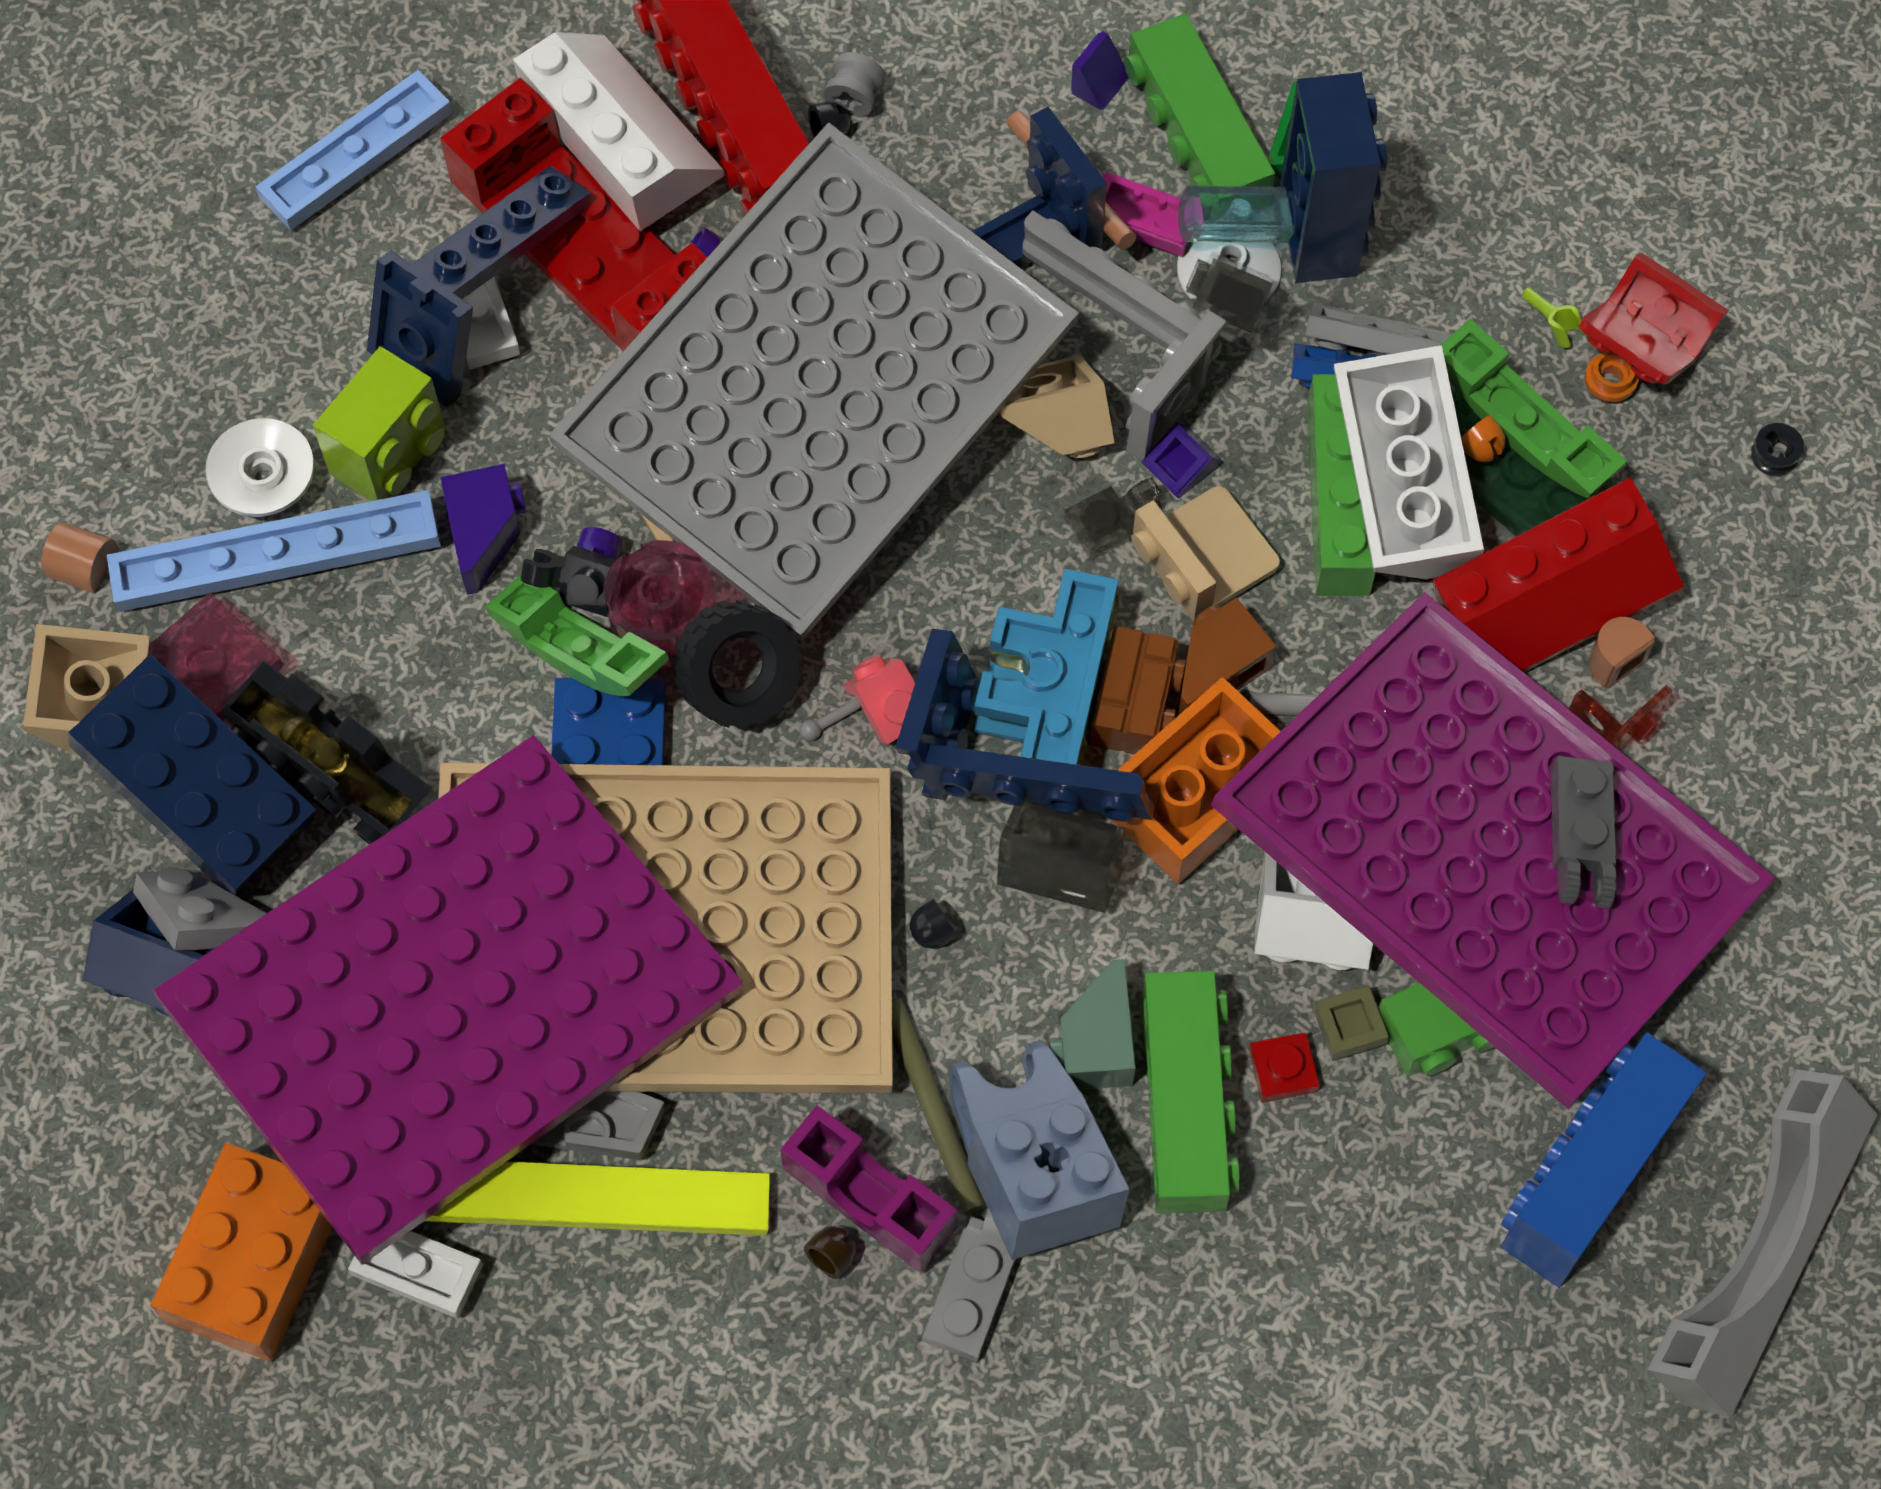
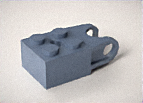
M1041 1040L1024 1044L1025 1053L1022 1056L1026 1083L1018 1087L1001 1088L992 1085L967 1061L953 1064L949 1070L951 1099L968 1155L967 1165L987 1208L990 1210L993 1221L1012 1260L1119 1228L1129 1193V1187L1083 1095L1052 1050Z

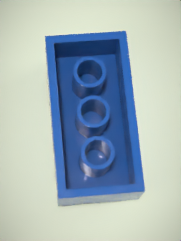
M1647 1032L1636 1048L1626 1044L1612 1060L1606 1070V1074L1596 1089L1593 1088L1574 1115L1575 1118L1565 1133L1560 1134L1541 1162L1542 1165L1532 1178L1540 1185L1538 1186L1531 1180H1528L1511 1204L1509 1212L1500 1224L1509 1230L1500 1247L1560 1288L1677 1119L1707 1072Z

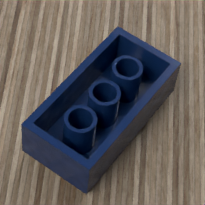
M1362 72L1297 79L1278 192L1295 283L1356 277L1361 257L1368 256L1369 242L1367 229L1374 228L1373 201L1380 200L1381 185L1379 172L1386 171L1387 153L1383 138L1375 139L1373 125L1377 124V104L1374 93H1366Z
M151 654L68 732L69 747L217 886L238 897L314 821L316 809Z

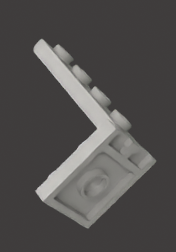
M1032 210L1024 221L1025 239L1022 246L1024 256L1167 349L1160 362L1162 368L1153 379L1145 376L1138 383L1129 400V403L1133 405V409L1125 426L1129 430L1126 451L1143 461L1217 372V367L1212 365L1211 362L1221 353L1222 342L1217 339V336L1226 327V321L1210 310L1201 319L1190 306L1183 303L1176 304L1159 293L1156 287L1145 277L1132 275L1116 265L1112 258L1102 249L1089 247L1073 237L1069 230L1059 221L1054 219L1047 220Z

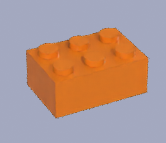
M1221 677L1117 770L1137 773L1142 777L1145 791L1154 803L1152 819L1132 817L1130 821L1126 822L1110 820L1174 882L1179 884L1239 830L1211 806L1213 799L1281 731L1227 680Z
M225 1142L150 1306L163 1322L273 1362L332 1226L282 1162Z

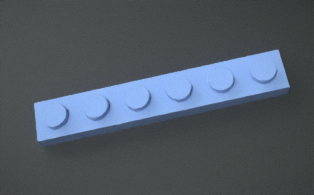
M425 490L107 554L113 601L118 612L441 547L430 491Z

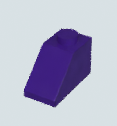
M505 464L440 477L459 568L467 595L478 593L520 535L516 515L527 513L520 481L509 483Z

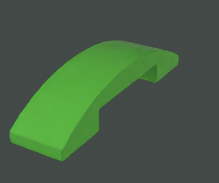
M1471 318L1440 344L1443 348L1449 382L1481 419L1491 415L1502 428L1505 434V443L1549 478L1574 493L1589 499L1626 466L1627 460L1589 425L1580 432L1506 364L1509 353Z
M521 575L485 606L488 614L500 626L542 660L570 678L603 693L615 696H629L669 660L664 650L630 631L622 638L616 636L565 607L558 591L551 587L528 585L521 581Z

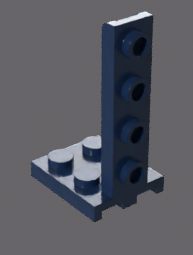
M1048 106L1030 116V139L1027 141L1029 164L1028 169H1026L1028 186L1036 196L972 231L1019 268L1033 262L1025 257L1022 252L1025 239L1024 221L1032 210L1047 220L1054 219L1059 221L1069 230L1073 237L1087 246L1102 249L1107 182Z
M549 166L413 264L392 250L383 255L376 263L367 352L373 355L381 346L432 378L438 402L445 407L451 405L461 396L473 306L462 299L580 214L589 202L590 192L552 166Z
M931 629L895 748L898 753L910 756L907 769L911 776L925 781L922 789L923 796L945 800L947 794L966 798L973 793L992 796L1001 803L1014 806L1022 805L1024 801L1046 804L1049 808L1061 813H1076L1078 809L1095 811L1115 821L1126 822L1130 821L1132 817L1152 819L1154 803L1145 791L1142 777L1137 773L967 749L968 735L966 728L971 712L975 710L980 680L973 671L968 656L964 654L953 631Z

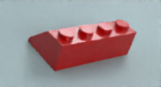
M1631 477L1433 579L1437 602L1522 672H1526L1599 634L1602 626L1609 620L1617 617H1632L1684 590V585L1659 525Z

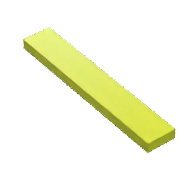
M505 1162L425 1221L766 1236L769 1225L770 1174Z

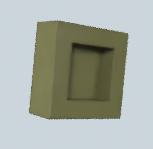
M1369 985L1315 1001L1313 1011L1332 1061L1387 1044L1389 1036Z

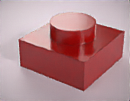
M1306 1032L1250 1043L1248 1050L1261 1103L1318 1092L1319 1082Z

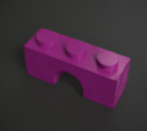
M818 1105L815 1106L780 1149L784 1171L920 1274H922L957 1229L956 1208L912 1175L903 1180L889 1172L868 1153L860 1136Z

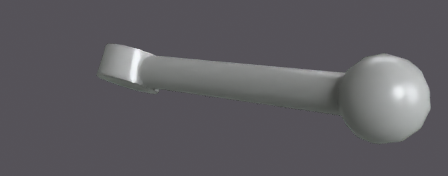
M855 698L816 721L811 719L805 720L799 728V733L803 739L814 741L819 737L821 730L857 711L861 706Z

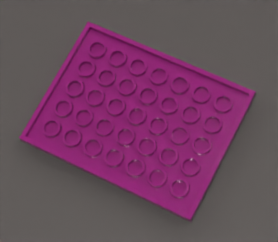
M1425 592L1215 795L1211 804L1215 810L1568 1110L1775 879L1773 875ZM1557 756L1613 763L1616 891L1613 903L1609 908L1595 906V903H1593L1592 872L1582 870L1580 874L1581 889L1574 904L1559 902L1557 867H1553L1551 768Z
M532 735L155 988L153 992L156 1000L361 1265H363L743 991V982L536 736Z

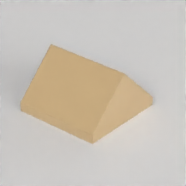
M36 624L23 731L79 756L69 747L68 732L148 656L150 636Z

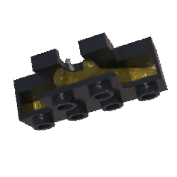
M263 660L220 712L231 725V730L255 752L258 751L270 762L269 765L290 785L295 787L299 782L306 790L313 794L310 798L332 817L337 819L343 812L357 822V825L352 830L369 845L438 799L437 794L430 785L388 754L378 737L349 715L342 722L332 709H329L326 714L319 710L320 704L325 700L321 694L293 673L287 679Z

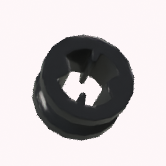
M1785 423L1766 425L1759 431L1751 448L1753 464L1759 471L1769 476L1779 477L1787 475L1795 469L1803 453L1804 442L1801 434L1794 427ZM1776 442L1784 444L1787 447L1785 453L1781 452L1778 457L1770 455L1768 453L1770 444L1772 447L1775 446Z

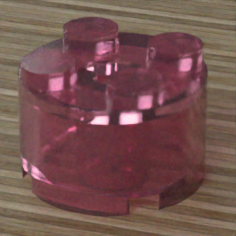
M650 541L641 544V549L626 557L624 553L613 563L604 583V600L611 633L622 638L630 631L664 650L669 660L660 668L672 667V658L676 656L677 649L675 645L677 639L682 637L685 631L684 627L689 620L693 621L699 615L698 612L704 608H712L717 605L714 581L708 568L701 561V557L689 547L673 541Z

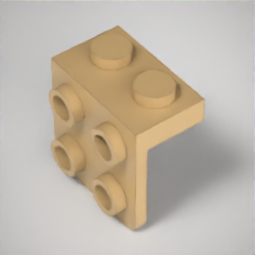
M1215 486L1166 516L1154 500L1135 511L1133 535L1131 536L1135 550L1146 563L1151 564L1162 579L1169 596L1175 603L1182 605L1193 621L1206 608L1214 604L1223 605L1278 570L1280 561L1278 555L1228 490L1222 486Z

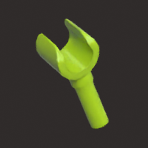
M1530 287L1523 291L1521 297L1548 320L1558 346L1563 348L1571 346L1566 333L1569 330H1578L1581 334H1586L1578 326L1582 319L1575 306L1563 305L1556 307Z

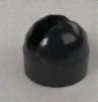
M826 101L810 105L808 120L814 138L828 122L844 135L849 131L851 125L850 117L846 115V109L843 105Z
M934 898L919 907L911 917V935L922 947L935 949L946 945L958 937Z

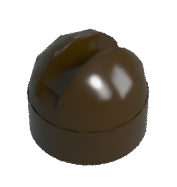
M837 1226L825 1227L817 1232L804 1246L805 1254L811 1263L833 1279L840 1278L856 1257L855 1240L852 1238L844 1240L847 1231Z

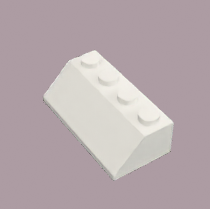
M554 32L513 59L518 79L521 77L554 109L559 138L639 231H642L725 176L722 167L605 35Z
M1442 345L1334 364L1337 388L1374 572L1430 579L1439 577L1482 555L1484 547Z

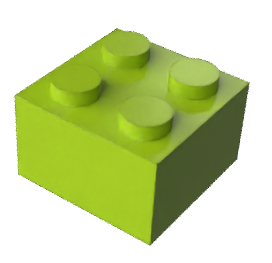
M381 346L313 424L329 474L370 501L385 499L391 494L395 496L401 493L407 486L412 475V469L424 455H432L439 448L446 429L432 378Z

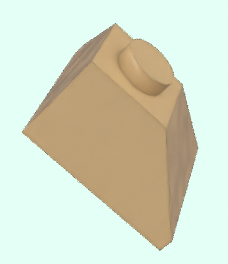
M1081 355L1040 364L999 412L1002 418L1061 455L1069 454V456L1074 458L1088 457L1098 453L1101 450L1100 446L1115 443L1104 381Z

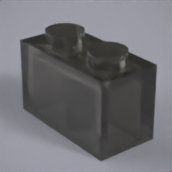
M1211 251L1207 262L1197 259L1187 282L1186 292L1193 295L1191 298L1193 309L1205 314L1210 310L1224 319L1226 323L1252 333L1273 282L1269 275Z
M1024 801L1022 805L1013 807L1000 837L997 884L1105 913L1121 873L1125 828L1075 814L1061 813L1048 807Z

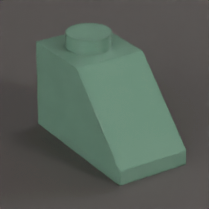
M1124 959L1112 960L1061 1017L1059 1038L1049 1039V1048L1078 1090L1133 1086L1135 1059Z

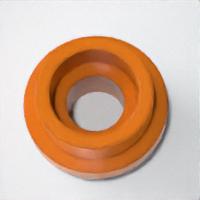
M1603 352L1596 355L1588 363L1584 379L1588 390L1596 398L1606 402H1620L1629 398L1634 393L1639 377L1632 371V364L1615 353L1608 354ZM1613 374L1618 377L1620 382H1610L1602 376Z

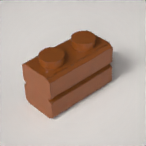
M1120 626L1113 629L1091 726L1090 744L1092 746L1124 751L1125 753L1135 755L1174 720L1176 710L1166 708L1169 691L1180 693L1186 667V660L1177 659L1179 641L1175 637L1155 633L1144 634L1143 631Z

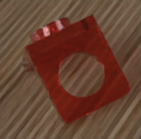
M1665 685L1623 725L1583 690L1574 695L1569 710L1620 751L1632 739L1638 744L1643 743L1662 722L1658 715L1664 710L1673 690ZM1585 711L1592 714L1600 722L1603 730L1589 720Z

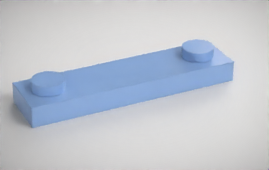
M417 70L255 186L258 196L291 231L453 114L451 103Z

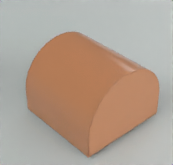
M60 522L52 529L44 544L41 567L46 577L95 594L108 569L107 554L116 553L118 546L110 538Z
M1617 617L1609 620L1600 629L1589 656V668L1592 675L1603 688L1607 687L1609 689L1646 663L1656 637L1643 623L1634 618Z

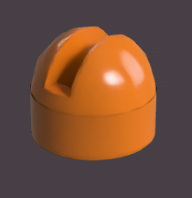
M1491 415L1479 421L1461 437L1464 452L1477 462L1486 463L1492 461L1494 454L1500 455L1504 450L1505 434Z

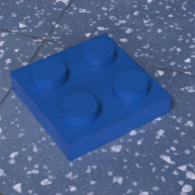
M555 678L552 757L558 764L664 765L667 689L665 678H648L629 696H615L603 693L572 678Z

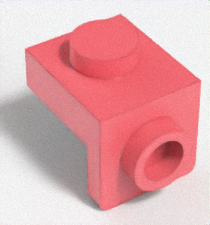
M881 654L855 666L852 669L855 677L845 682L843 687L848 695L856 697L881 743L888 745L899 738L915 682L902 659L886 658L883 660Z

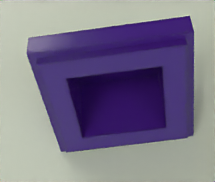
M1104 31L1098 32L1072 64V94L1100 110L1106 108L1129 78L1125 65L1108 33Z
M1176 422L1141 463L1177 498H1180L1223 463V460L1191 428Z

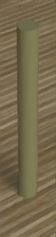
M901 998L892 999V1037L965 1215L981 1211L986 1207V1204L967 1165V1157Z

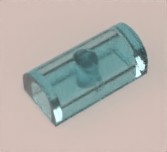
M1186 186L1180 198L1178 225L1180 235L1185 242L1287 243L1294 233L1286 187Z

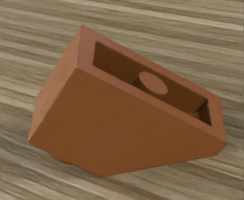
M1237 597L1222 607L1219 604L1211 605L1193 621L1178 716L1221 677L1238 691L1270 670L1273 666L1277 646Z

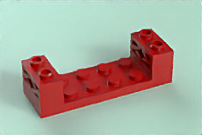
M521 77L440 137L450 182L482 213L549 166H552L590 192L589 202L580 214L524 255L622 351L631 344L708 258L693 243H690L675 255L647 227L639 231L588 170L560 144L554 109Z

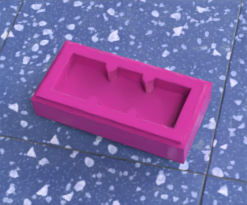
M1106 171L1103 177L1107 182L1106 203L1135 233L1136 240L1183 257L1202 216L1203 206Z

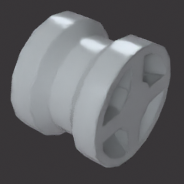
M856 52L840 54L834 65L836 76L828 81L824 89V98L827 102H836L843 105L847 114L858 117L868 115L875 103L873 92L881 87L885 78L884 70L881 65L866 55Z

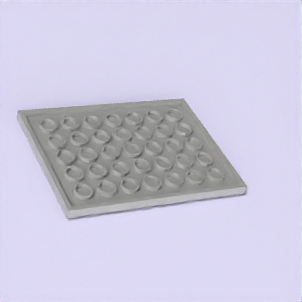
M828 122L549 434V439L553 445L751 602L787 624L786 628L794 632L795 636L802 641L996 417L1001 408L1008 403L1077 323L1079 313Z

